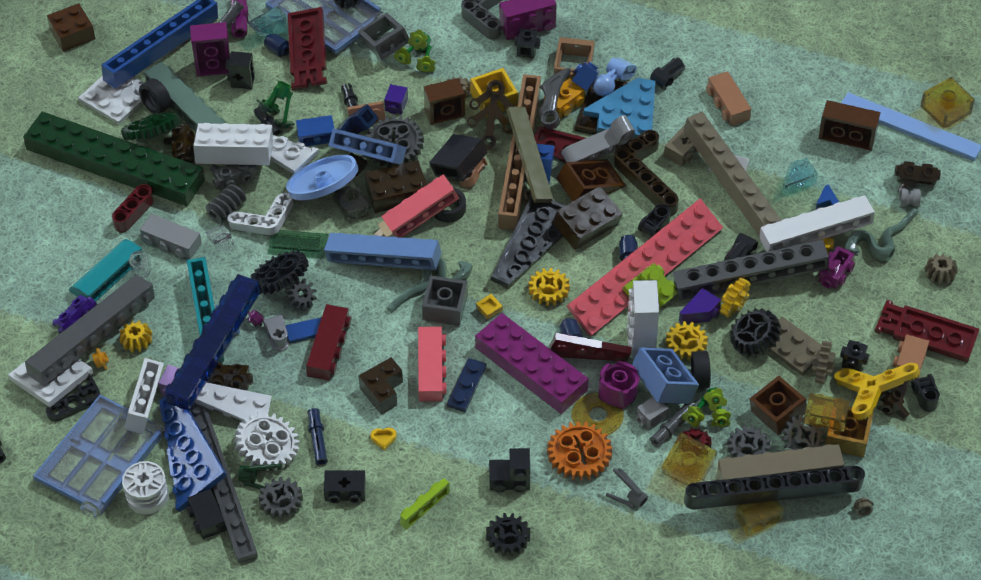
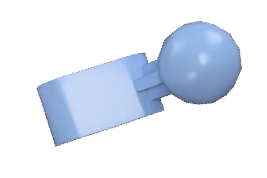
M612 58L606 68L608 73L598 75L593 81L592 87L594 92L602 97L609 95L614 91V81L617 78L630 80L636 73L637 66L622 58Z

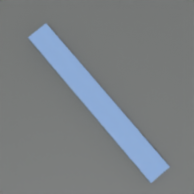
M849 92L842 101V104L881 112L879 124L972 161L976 160L981 151V145Z

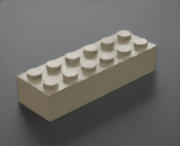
M827 444L814 448L805 447L798 450L787 449L782 452H765L758 455L747 454L734 458L725 457L718 460L716 480L844 467V461L839 444Z

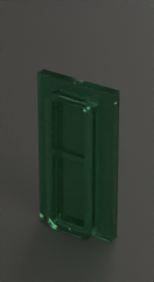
M279 230L278 233L270 237L268 254L278 255L281 253L282 255L286 251L290 253L292 250L295 252L299 250L300 253L303 252L308 258L324 259V249L329 234Z

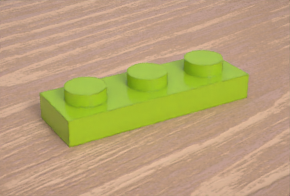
M445 478L435 482L428 492L420 495L410 507H406L400 515L401 526L407 530L449 494L450 482Z

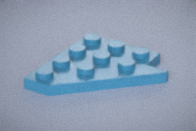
M636 78L584 108L583 115L598 118L597 132L609 129L612 122L622 115L627 116L635 129L633 138L647 130H652L655 81Z

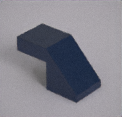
M366 104L346 118L337 129L359 134L361 131L368 130L378 119V116Z

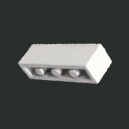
M147 358L144 359L126 418L125 430L140 434L144 433L164 363Z

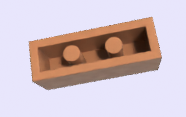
M729 72L708 77L706 91L709 96L712 95L716 108H720L724 121H728L730 126L750 120L751 107Z

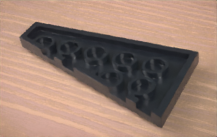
M531 195L491 276V281L508 288L563 237L552 222L557 210L565 205L554 200L547 203H534Z

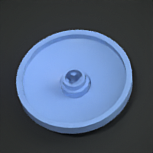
M350 155L325 157L297 171L288 180L286 189L290 197L295 200L319 198L349 183L357 174L358 165L354 157Z

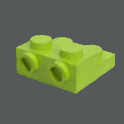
M655 263L648 266L622 287L629 297V289H633V281L657 280L659 307L677 294L674 282L667 280L664 276V269Z

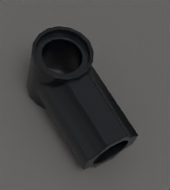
M673 58L664 67H657L652 72L650 80H654L655 84L666 90V87L668 85L671 86L674 79L685 70V65L680 58Z
M740 233L736 237L733 247L724 257V261L751 255L750 253L756 250L758 241Z

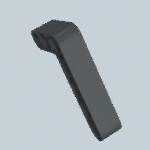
M463 0L461 3L462 18L486 38L491 40L498 39L501 35L500 20L488 10L502 0Z

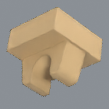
M385 221L378 224L380 229L374 236L395 237Z

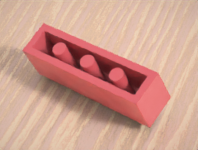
M443 174L435 178L424 188L419 189L409 198L404 199L393 209L388 210L381 217L394 236L402 238L460 198Z
M442 326L418 327L419 402L443 401V394H447L446 382H443V378H446V366H442V362H446V350H442V346H446V334H442Z

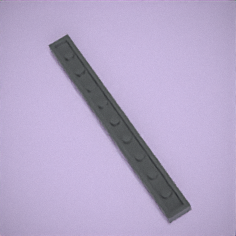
M190 395L182 397L227 473V476L212 488L225 521L237 561L241 563L257 558L258 553L206 407L190 401Z

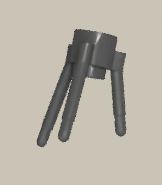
M614 468L613 472L631 489L627 495L629 501L610 493H606V496L627 505L631 509L634 507L640 509L646 503L649 496L640 490L621 468H618V470Z

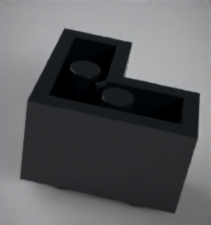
M509 448V460H489L490 490L495 492H504L505 490L524 492L525 490H530V448Z

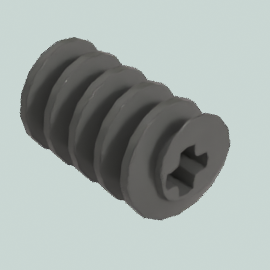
M229 184L226 189H223L216 198H213L206 205V212L214 222L221 224V219L225 220L227 215L232 213V210L235 211L237 206L242 205V201L245 202L247 200L246 194L236 185Z

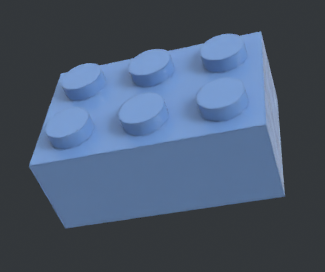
M639 348L632 365L637 369L638 376L654 399L662 404H690L699 384L673 349Z

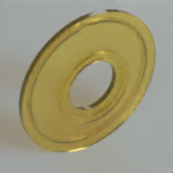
M598 392L586 394L577 400L572 410V418L575 425L577 421L580 422L581 426L585 422L588 423V427L595 424V430L602 428V434L607 433L609 435L621 426L624 411L600 400ZM599 407L606 411L607 416L602 421H594L590 418L589 412L593 408Z

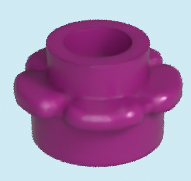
M253 309L251 312H248L250 323L254 326L263 325L262 322L265 318L257 310Z

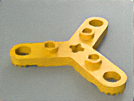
M907 363L894 369H888L879 375L871 376L851 368H843L834 374L837 385H842L847 389L858 392L851 410L855 419L863 420V418L867 419L866 417L872 416L873 409L877 405L881 392L902 385L905 381H911L912 378L913 380L915 377L918 378L920 376V369L916 363Z

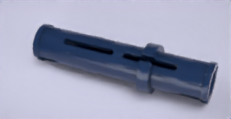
M312 408L307 411L309 418L308 431L312 437L315 464H327L328 460L323 436L324 425L321 423L320 410Z

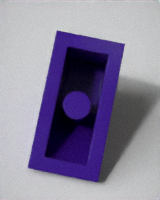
M702 288L680 311L679 323L682 325L683 321H686L687 324L691 322L705 323L709 322L713 317L717 318L721 313V299Z

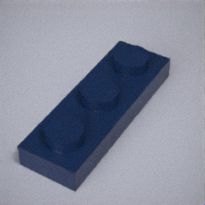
M471 358L467 359L447 402V407L466 413L487 367V363Z

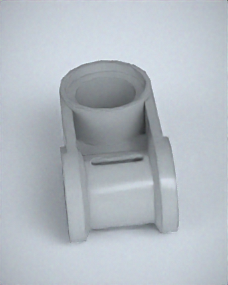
M282 314L263 319L264 328L267 330V336L272 348L279 352L285 351L289 347V341Z

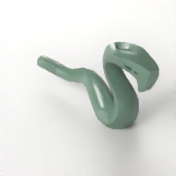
M912 208L898 224L884 230L882 234L884 247L878 246L876 239L870 232L856 229L849 236L845 249L854 253V256H858L859 249L856 248V245L859 241L865 240L868 243L870 253L875 259L881 262L889 261L895 252V244L891 236L902 230L918 214V210Z
M440 256L437 274L438 277L447 278V266L444 259ZM459 261L458 265L461 269L451 279L467 281L473 266L468 262ZM421 269V282L404 291L386 307L387 310L392 313L410 296L425 290L430 275L432 276V270Z

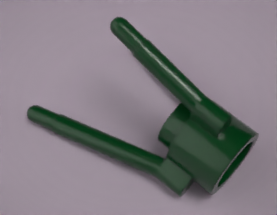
M282 464L240 465L238 479L239 481H244V486L265 489V486L252 482L257 479V471L274 470V468L282 469Z

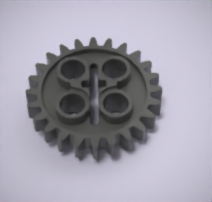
M393 115L392 119L389 120L386 116L384 122L379 119V125L373 123V129H368L369 134H366V137L394 143L393 129H395V143L407 147L403 164L404 162H410V159L417 160L416 154L421 155L420 149H424L423 131L420 130V125H416L415 120L410 122L409 117L403 120L402 115L398 119ZM373 158L374 163L379 162L381 167L384 164L387 167L397 165L396 163Z

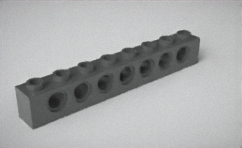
M823 240L681 269L673 272V278L678 299L682 301L693 298L702 288L711 294L727 291L729 285H734L739 278L746 279L750 282V286L827 270L829 269V257Z

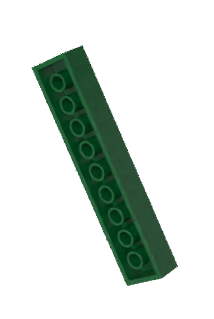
M41 111L23 136L26 150L133 188L146 184L151 187L153 195L188 207L205 181L203 167Z

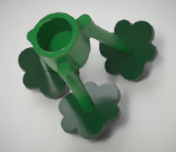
M278 81L267 100L263 99L260 101L257 99L256 101L260 103L258 107L261 108V111L279 113V106L275 104L277 98L284 100L286 97L283 119H275V123H278V126L282 128H289V125H295L293 121L287 120L293 93L290 92L291 86L289 84Z

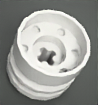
M142 461L131 465L125 471L122 485L130 509L135 513L148 515L160 511L166 505L169 499V491L165 474L159 465L149 461Z

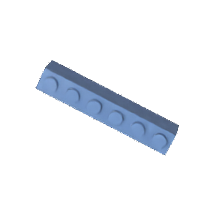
M330 233L324 249L327 260L330 262L427 270L437 269L442 253L438 240Z

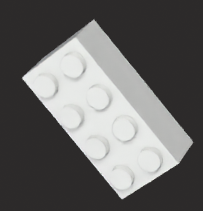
M198 123L194 142L195 164L270 165L273 147L272 125Z
M657 280L633 281V289H629L627 335L629 338L628 346L632 347V358H635L640 347L656 348L659 320Z

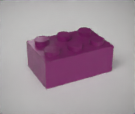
M508 0L500 2L499 20L506 40H515L516 35L519 36L520 29L541 32L556 28L557 4L555 0Z
M226 22L190 26L197 77L228 74L226 59L230 57V47Z

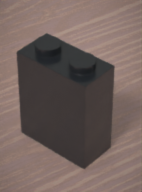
M453 134L431 159L429 164L434 175L438 177L444 174L448 179L464 181L488 152L481 138Z

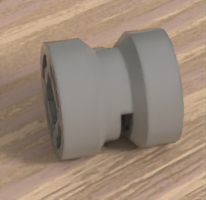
M905 188L900 189V207H907L908 205L916 208L920 207V189H913L912 191H908Z

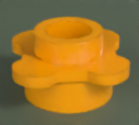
M96 348V353L92 354L96 367L108 369L106 363L109 362L106 352H101L99 348Z

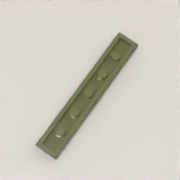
M508 107L506 112L534 203L552 202L553 196L526 108Z

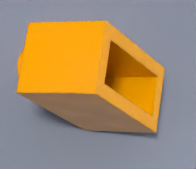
M570 78L563 83L560 89L556 108L560 118L568 116L572 109L576 106L580 107L585 100V90Z

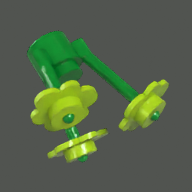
M421 29L411 32L408 43L411 46L408 49L402 47L395 51L394 58L402 64L410 65L412 62L410 52L413 49L419 51L426 50V55L417 60L416 69L422 72H434L436 62L429 57L430 50L432 49L430 46L431 38Z

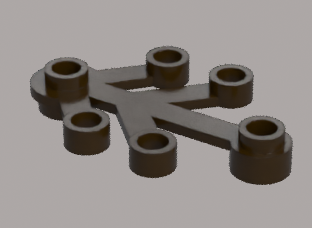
M499 80L490 81L486 87L487 91L469 102V107L472 110H477L482 102L490 98V105L475 116H470L467 119L468 127L474 128L480 120L488 115L486 133L482 137L487 150L492 149L496 144V138L493 136L495 116L502 124V129L505 133L509 134L512 132V128L510 131L505 129V125H510V122L498 108L497 102L499 99L504 105L506 114L508 107L516 106L511 104L504 95L505 87ZM492 87H497L498 92H493ZM473 101L478 103L477 107L472 106ZM474 119L476 123L471 125L469 120ZM485 140H490L491 145H486Z

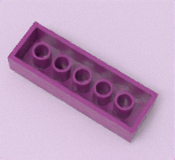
M503 313L498 315L475 335V348L561 415L588 391L589 378Z

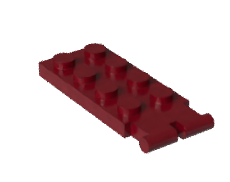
M322 7L287 13L290 73L292 77L294 76V83H291L292 90L308 88V83L310 82L312 87L328 84L323 72L327 70Z
M886 300L874 331L877 334L884 332L893 335V339L903 342L906 334L928 340L927 350L968 363L980 329L907 305L904 308L893 305L891 300Z

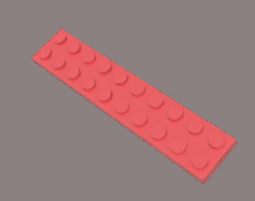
M698 199L566 305L567 309L589 336L593 335L628 306L629 297L623 291V286L653 263L660 265L664 269L665 276L723 229V226L702 199Z

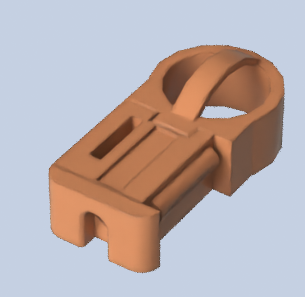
M485 157L469 174L468 177L470 178L458 181L461 187L468 188L477 182V179L480 177L479 173L485 165H488Z

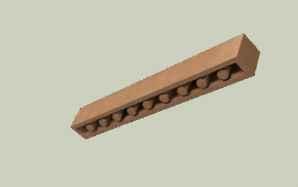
M523 74L517 107L526 108L534 134L541 93V76ZM513 134L498 213V228L515 230L519 222L526 174Z

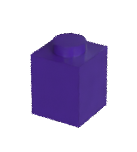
M390 84L384 99L385 111L391 114L403 113L408 100V87Z

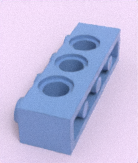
M334 128L329 142V146L399 165L403 164L407 147Z

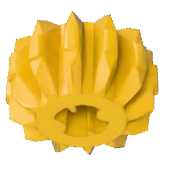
M131 320L130 325L124 324V329H120L119 340L125 350L130 349L133 353L137 349L141 353L142 347L148 349V344H152L153 334L147 323L142 324L140 320L134 323Z

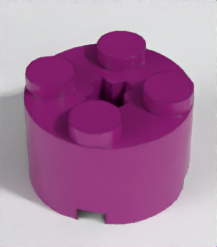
M617 361V364L612 365L611 363L606 364L600 372L599 399L620 409H625L629 404L633 403L637 397L640 380L637 369L623 361Z

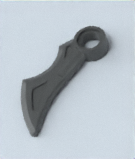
M570 68L554 74L540 86V89L544 92L545 100L538 112L546 129H555L560 124V117L556 111L560 89L571 71ZM555 117L554 121L546 122L547 118Z

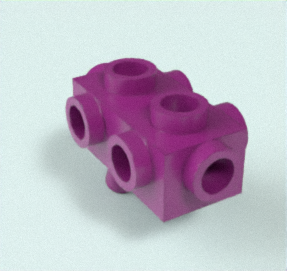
M837 246L835 251L830 252L828 255L829 269L818 271L820 276L819 282L828 289L831 287L836 289L838 285L843 286L847 278L845 274L847 272L851 273L854 269L855 262L853 260L855 254Z

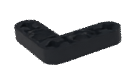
M90 373L86 378L89 380L87 385L77 384L78 392L46 408L49 420L57 422L89 408L96 398L101 395ZM92 393L95 397L91 398L89 394ZM71 402H79V405L77 407H69V404ZM55 409L58 411L56 415L52 412Z

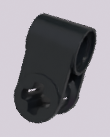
M666 204L656 205L640 221L638 230L649 234L651 238L670 223V207Z
M928 374L922 378L915 377L914 380L912 378L910 381L911 388L917 397L920 407L927 412L935 411L938 406L940 393L933 375Z

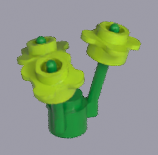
M717 387L708 389L704 397H701L697 407L690 406L687 409L688 411L683 413V420L691 424L692 427H698L699 422L705 419L701 408L706 404L710 410L714 411L711 414L713 418L711 426H730L729 418L731 413L722 409V406L727 405V399L724 398L722 389Z

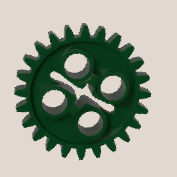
M175 112L162 113L160 115L152 114L141 118V120H135L129 123V125H125L121 130L122 137L126 141L150 139L161 133L173 130V128L180 125V119Z

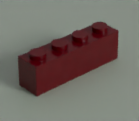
M326 304L306 365L307 377L330 381L331 374L335 375L337 363L335 362L336 359H340L342 347L340 346L341 343H345L347 337L345 330L350 328L352 317L349 316V308Z

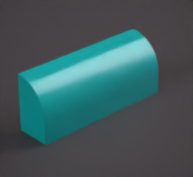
M123 239L69 288V291L77 297L82 295L86 298L91 297L95 301L99 300L144 259L142 248L128 239Z

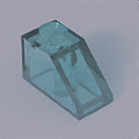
M807 158L796 160L790 164L783 182V196L816 184L818 173Z

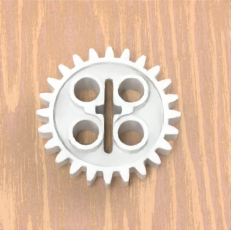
M257 412L256 418L250 414L249 419L244 418L243 422L238 425L234 442L237 443L235 449L240 450L239 456L245 455L244 462L252 461L251 466L255 464H282L281 468L284 469L286 464L290 465L291 461L295 459L299 450L298 445L300 441L296 440L298 434L293 433L295 428L288 427L289 421L283 423V417L276 419V414L269 417L267 412H265L264 416Z

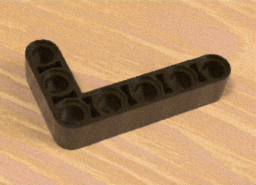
M647 130L615 150L614 166L655 206L658 204L668 205L670 207V216L678 211L679 198L677 194L641 161L656 152L659 147L658 132Z

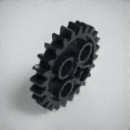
M292 250L290 253L286 251L282 255L279 253L277 257L272 256L271 260H265V264H260V268L255 269V273L251 274L249 283L254 292H258L259 295L262 293L266 295L268 292L273 294L274 291L279 292L282 288L287 289L288 285H294V281H299V277L304 276L303 272L308 270L309 262L304 253H300L299 250L296 252Z

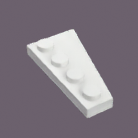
M273 135L270 160L293 175L319 154L318 148L312 147L311 149L306 147L304 143H294L289 141L287 137Z
M194 380L190 401L210 410L216 409L222 412L224 416L229 418L232 416L241 420L242 423L244 418L249 419L250 414L256 418L257 412L261 416H264L265 412L268 413L272 396Z

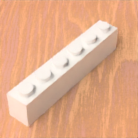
M865 195L854 197L845 202H838L832 206L819 208L809 213H802L799 216L786 218L773 224H767L761 227L759 239L766 252L810 243L873 224L875 211Z

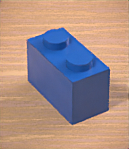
M332 115L296 120L299 142L304 143L306 147L328 144L334 128Z

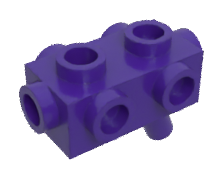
M79 295L59 315L58 319L53 320V326L59 328L57 330L59 334L94 308L97 302L91 297L86 298Z

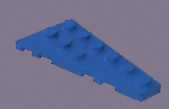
M173 389L159 400L162 421L165 424L166 430L164 435L168 443L169 468L174 482L173 493L176 495L177 501L175 506L176 510L180 512L186 506H189L187 497L211 489L224 479L227 473L180 393Z

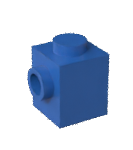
M590 61L589 63L584 62L583 65L579 63L574 70L576 75L572 81L587 91L600 72L597 70L598 66Z

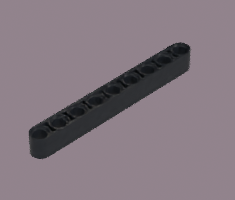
M845 466L696 482L687 485L684 504L687 508L696 510L852 493L862 488L865 471L859 466Z

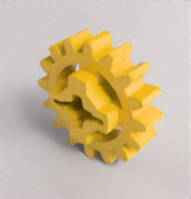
M542 268V273L536 271L535 276L531 275L528 283L529 295H533V300L539 299V304L546 302V306H548L552 302L555 306L556 301L562 303L563 297H568V292H570L569 279H566L565 273L560 275L559 269L553 272L552 268L549 271Z
M739 278L734 285H729L721 298L723 304L721 305L720 312L722 315L731 318L736 310L739 312L742 310L750 296L747 293L751 285L749 281Z
M683 321L682 326L676 323L675 328L670 327V331L666 333L665 345L668 346V349H673L676 355L680 356V360L686 357L690 361L693 351L707 350L708 336H705V330L700 331V325L694 327V322L687 325L686 321Z

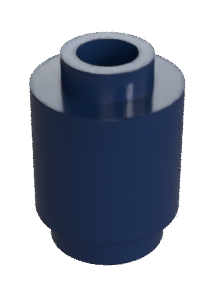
M277 34L266 36L264 45L269 51L279 57L289 53V42Z
M624 235L619 241V258L621 261L638 248V242L634 236Z
M567 318L559 325L561 334L583 338L577 320Z

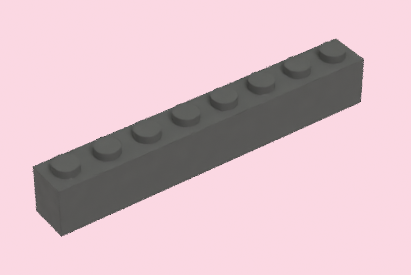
M137 274L27 359L25 361L27 375L43 386L53 380L78 358H81L87 351L96 346L102 339L110 335L117 327L124 324L127 319L155 298L153 284Z

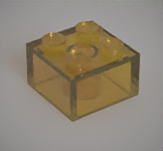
M950 77L924 91L920 107L945 129L972 114L975 99Z
M680 432L661 467L662 473L686 486L691 483L703 482L717 458V451Z

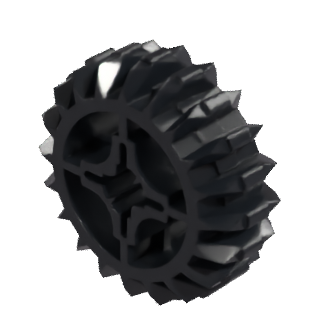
M754 308L753 312L747 309V314H741L740 319H735L736 324H732V330L729 331L730 342L733 348L739 354L745 355L748 358L751 355L756 358L758 354L764 356V352H770V348L776 347L775 342H779V336L782 335L781 324L776 315L763 308L760 310Z

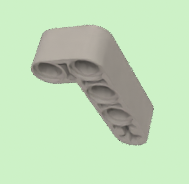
M622 115L612 122L609 129L567 146L562 150L561 154L566 162L598 159L614 152L617 148L632 140L635 129L627 116Z

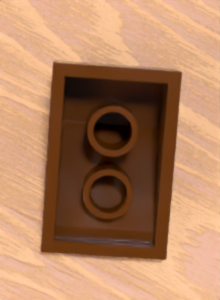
M608 159L565 162L556 177L572 202L599 186L606 194L626 186Z

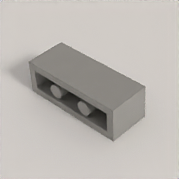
M151 214L140 228L141 239L145 244L158 246L162 251L175 253L179 258L191 259L202 244L199 232Z

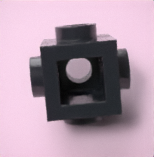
M520 29L519 36L516 35L514 43L517 46V56L535 57L536 49H540L541 38H538V31Z
M849 340L847 347L843 346L840 357L843 358L841 367L861 372L862 366L867 365L870 354L867 353L868 345Z

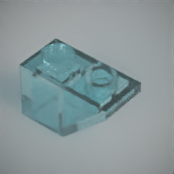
M276 6L252 19L248 24L258 35H280L288 30V17Z

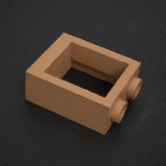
M559 37L554 74L566 69L561 67L563 54L588 57L587 63L589 61L593 63L595 41ZM571 69L565 81L569 78L573 80L576 75L574 73L575 69Z

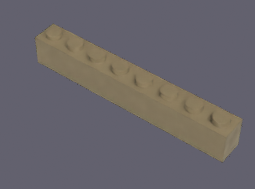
M703 111L688 117L683 131L760 237L761 227L782 221Z

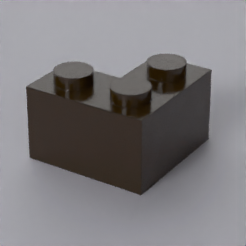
M392 357L358 375L359 388L380 414L397 406V393L393 388L403 383L402 369Z

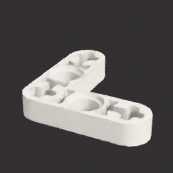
M289 193L279 194L266 216L233 212L227 217L229 227L233 230L274 235L279 232L294 205L293 198L290 197ZM252 222H258L257 224L249 225Z

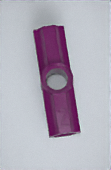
M236 0L244 8L232 22V36L242 38L248 32L249 12L247 0Z

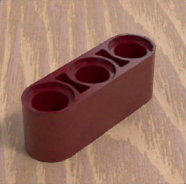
M142 184L136 187L113 212L112 220L114 229L117 232H127L153 204L150 186Z

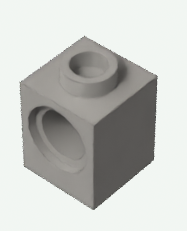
M654 397L637 407L636 420L648 430L668 417L667 406L658 403Z

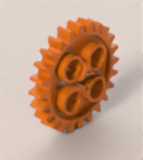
M577 421L576 426H573L569 422L568 428L561 425V431L556 429L555 435L550 436L547 448L548 461L552 462V468H557L558 474L564 472V478L572 475V480H574L576 476H579L580 481H582L583 476H586L591 480V474L598 477V471L604 473L605 467H609V460H612L611 440L607 439V433L602 434V428L595 430V424L588 427V423L585 422L581 426L580 422ZM574 437L577 438L579 448H577V442L575 441ZM580 452H583V460L585 462V465L581 460Z

